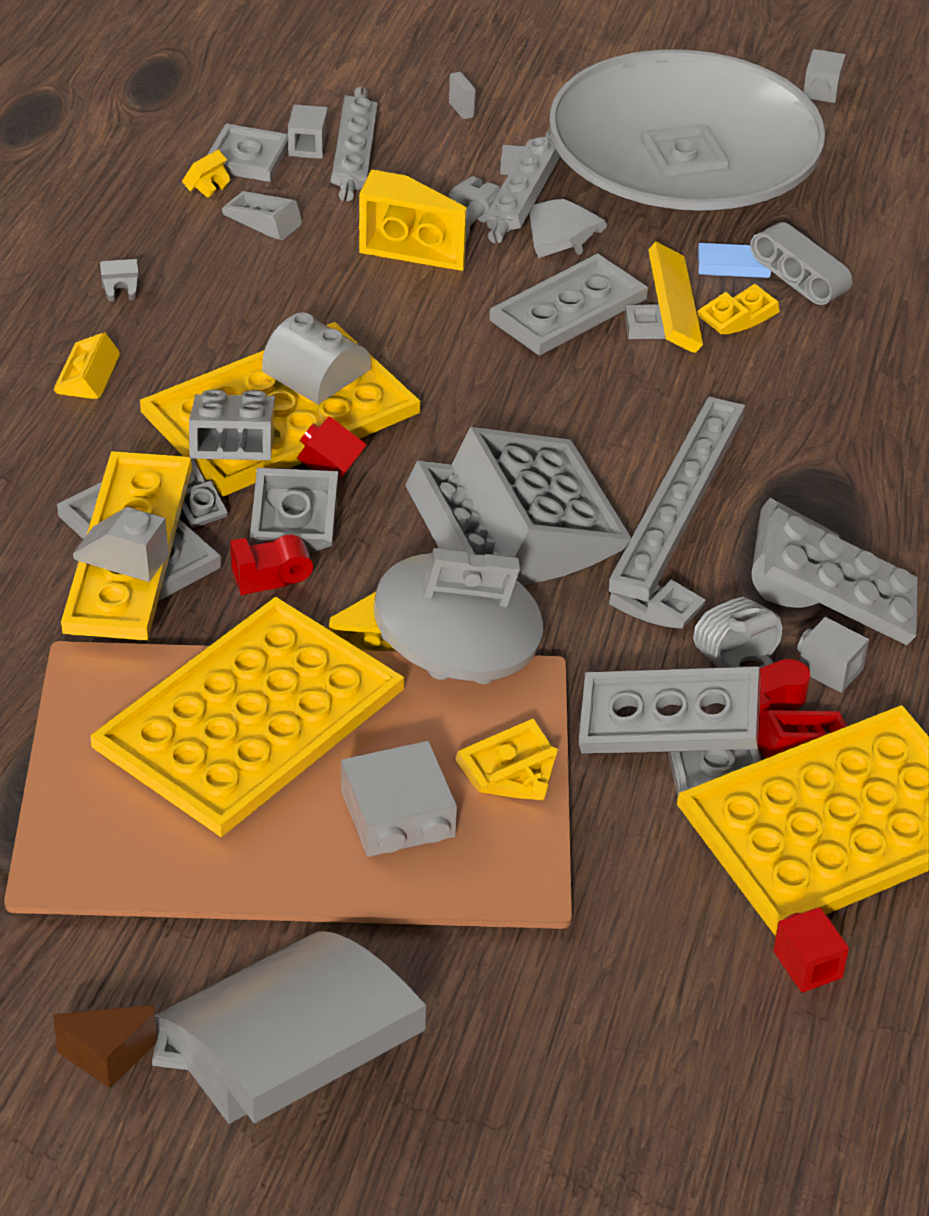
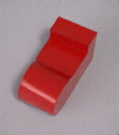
M284 535L274 542L249 546L246 538L230 541L231 572L240 595L299 583L308 578L313 571L312 560L304 541L299 536Z
M785 659L759 668L761 675L759 718L763 710H795L805 704L810 682V670L804 663L794 659Z

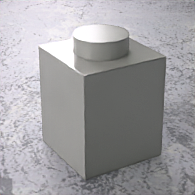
M813 49L806 70L803 91L810 99L835 103L842 81L845 54Z
M293 105L288 124V156L322 159L328 137L327 107Z
M824 617L813 630L807 629L800 638L797 650L801 652L799 661L809 668L810 677L842 693L864 669L869 639Z

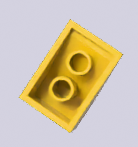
M371 169L359 193V253L463 271L465 268L467 207L406 175Z

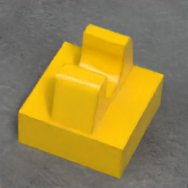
M219 149L194 162L182 182L190 192L198 189L208 198L213 196L217 188L212 182L217 183L222 190L230 182V177L224 168L227 159Z

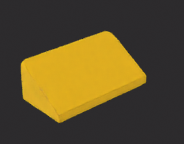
M106 332L75 343L55 385L54 391L57 394L89 399L101 397L120 356L119 350Z

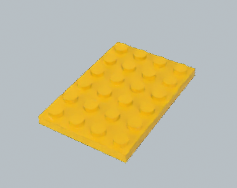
M336 322L326 325L331 329L338 330L343 336L357 343ZM265 350L140 400L141 413L183 457H190L189 418L195 394H202L206 390H222L226 395H242L245 391L257 390L265 392L266 396H275V436L271 460L194 459L206 481L211 480L216 491L222 497L256 482L257 468L290 469L301 464L302 462L297 459V456L304 448V445L299 440L313 423L320 427L328 416H331L360 439L420 413V400L371 355V370L318 405L262 372V360Z
M274 597L91 734V746L222 838L404 690V677L284 601Z
M901 705L680 792L677 805L776 936L778 922L793 913H804L820 907L826 915L929 871V736Z

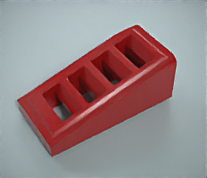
M763 710L759 718L758 747L764 759L845 728L847 724L839 711ZM823 728H827L830 733H826Z

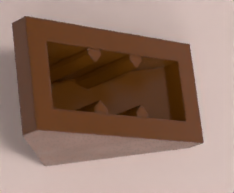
M154 1005L53 1014L58 1053L109 1088L157 1042Z

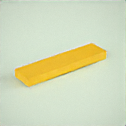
M655 241L648 252L665 338L692 353H696L703 345L685 256Z

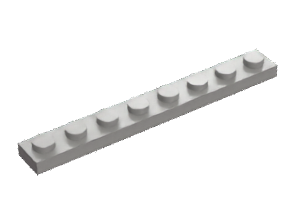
M713 397L707 398L609 579V592L649 602L744 419L745 405Z

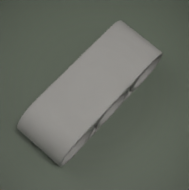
M779 222L754 235L751 239L750 247L755 259L817 305L829 303L848 292L852 286V275L845 265L785 222Z

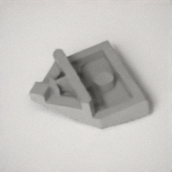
M566 199L534 204L530 210L533 243L538 258L574 247L576 254L580 255L584 251L582 244L594 232L601 233L607 227L605 220Z

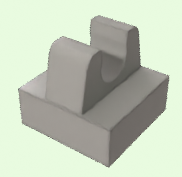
M137 259L100 261L102 289L105 290L108 301H115L114 291L117 288L127 289L129 300H134L137 287H139Z

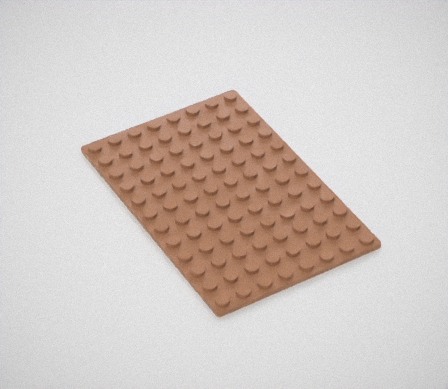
M58 641L51 645L4 899L5 908L8 912L565 929L571 925L566 661L564 658L559 656H534L529 664L518 672L507 677L495 679L489 684H479L475 681L453 678L445 680L433 678L427 670L412 663L397 651L362 650L404 677V690L221 838L93 749L90 736L209 646ZM534 719L551 746L558 748L544 800L520 799L478 792L455 761L457 752L516 725ZM429 741L457 805L456 836L436 843H426L400 849L392 853H382L367 857L341 792V760Z

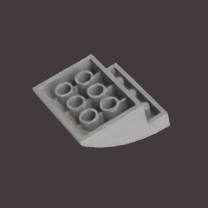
M470 427L452 465L417 461L405 485L439 549L464 551L475 555L489 554L518 558L520 571L517 581L522 586L566 576L592 566L624 550L631 540L626 528L573 442L569 439Z
M318 931L156 1014L155 1025L158 1031H160L161 1027L168 1035V1042L176 1053L182 1054L188 1064L189 1072L228 1124L245 1115H248L255 1124L425 1031L426 1005L392 969L369 950L336 933Z

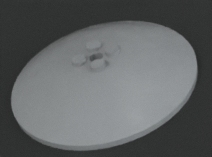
M695 50L642 51L613 57L596 63L579 72L564 84L553 100L550 110L549 129L555 149L561 158L581 177L623 198L643 204L680 210L731 209L753 205L780 196L799 185L813 172L822 156L825 140L824 123L818 109L810 98L793 83L775 72L754 63L731 56Z

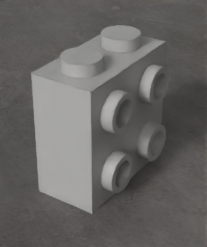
M206 390L202 394H195L189 418L190 459L271 460L275 436V396H266L265 392L257 390L245 391L242 395H226L222 390Z
M429 741L341 760V792L367 857L382 853H392L400 849L426 843H436L456 836L457 805Z

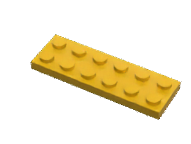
M111 451L87 534L93 526L126 507L165 518L169 555L150 582L79 561L61 620L63 634L148 640L192 472L190 457Z

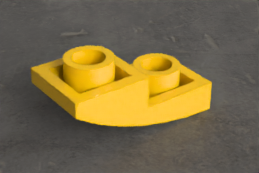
M753 284L734 298L725 292L697 311L698 316L721 335L749 329L780 312L779 302L756 284Z

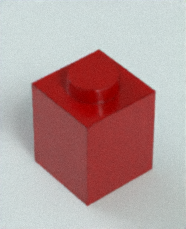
M328 416L320 427L313 423L299 440L304 445V448L297 456V459L311 470L338 471L339 482L367 444L331 416Z
M820 907L804 913H793L778 922L773 952L801 993L843 978L849 947Z

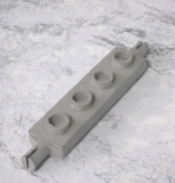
M357 87L354 91V97L344 96L330 182L340 186L339 198L344 201L345 193H347L346 202L353 199L354 189H362L368 174L378 102L367 99L368 90L365 87L362 94V87Z
M550 129L547 130L545 137L528 140L485 215L487 226L492 229L488 234V238L492 243H501L506 232L521 228L557 164L560 155L552 142Z

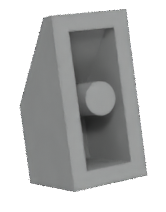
M126 507L92 527L73 553L74 560L150 582L169 555L165 518Z

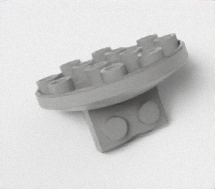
M434 548L433 552L429 554H421L404 559L392 566L381 578L373 603L375 620L381 631L382 638L402 656L427 670L433 678L439 680L453 678L475 681L479 684H489L495 679L507 677L529 664L538 650L543 635V619L533 597L517 581L520 571L518 558L489 554L475 555L464 551Z

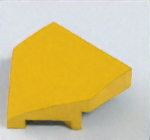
M530 719L459 750L455 761L480 793L520 799L544 800L558 748L551 746L535 720Z

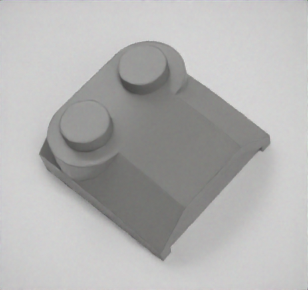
M257 468L250 542L257 545L274 542L284 535H296L304 541L308 553H314L332 546L335 514L338 506V471Z

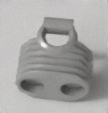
M743 596L720 604L705 612L695 625L693 640L696 648L700 649V652L709 658V661L713 662L717 668L740 667V664L745 661L759 662L763 664L759 666V668L773 664L770 656L781 641L783 626L780 616Z

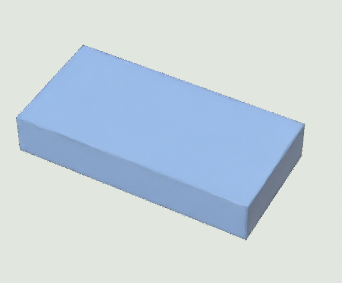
M698 244V274L770 278L771 271L755 259L750 245Z

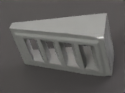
M242 191L222 208L223 215L278 240H284L302 224L297 201Z

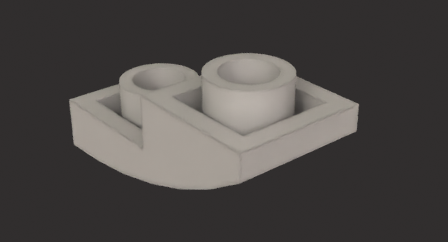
M191 459L192 472L180 519L187 527L193 529L225 518L228 512L211 480L205 482L194 459Z

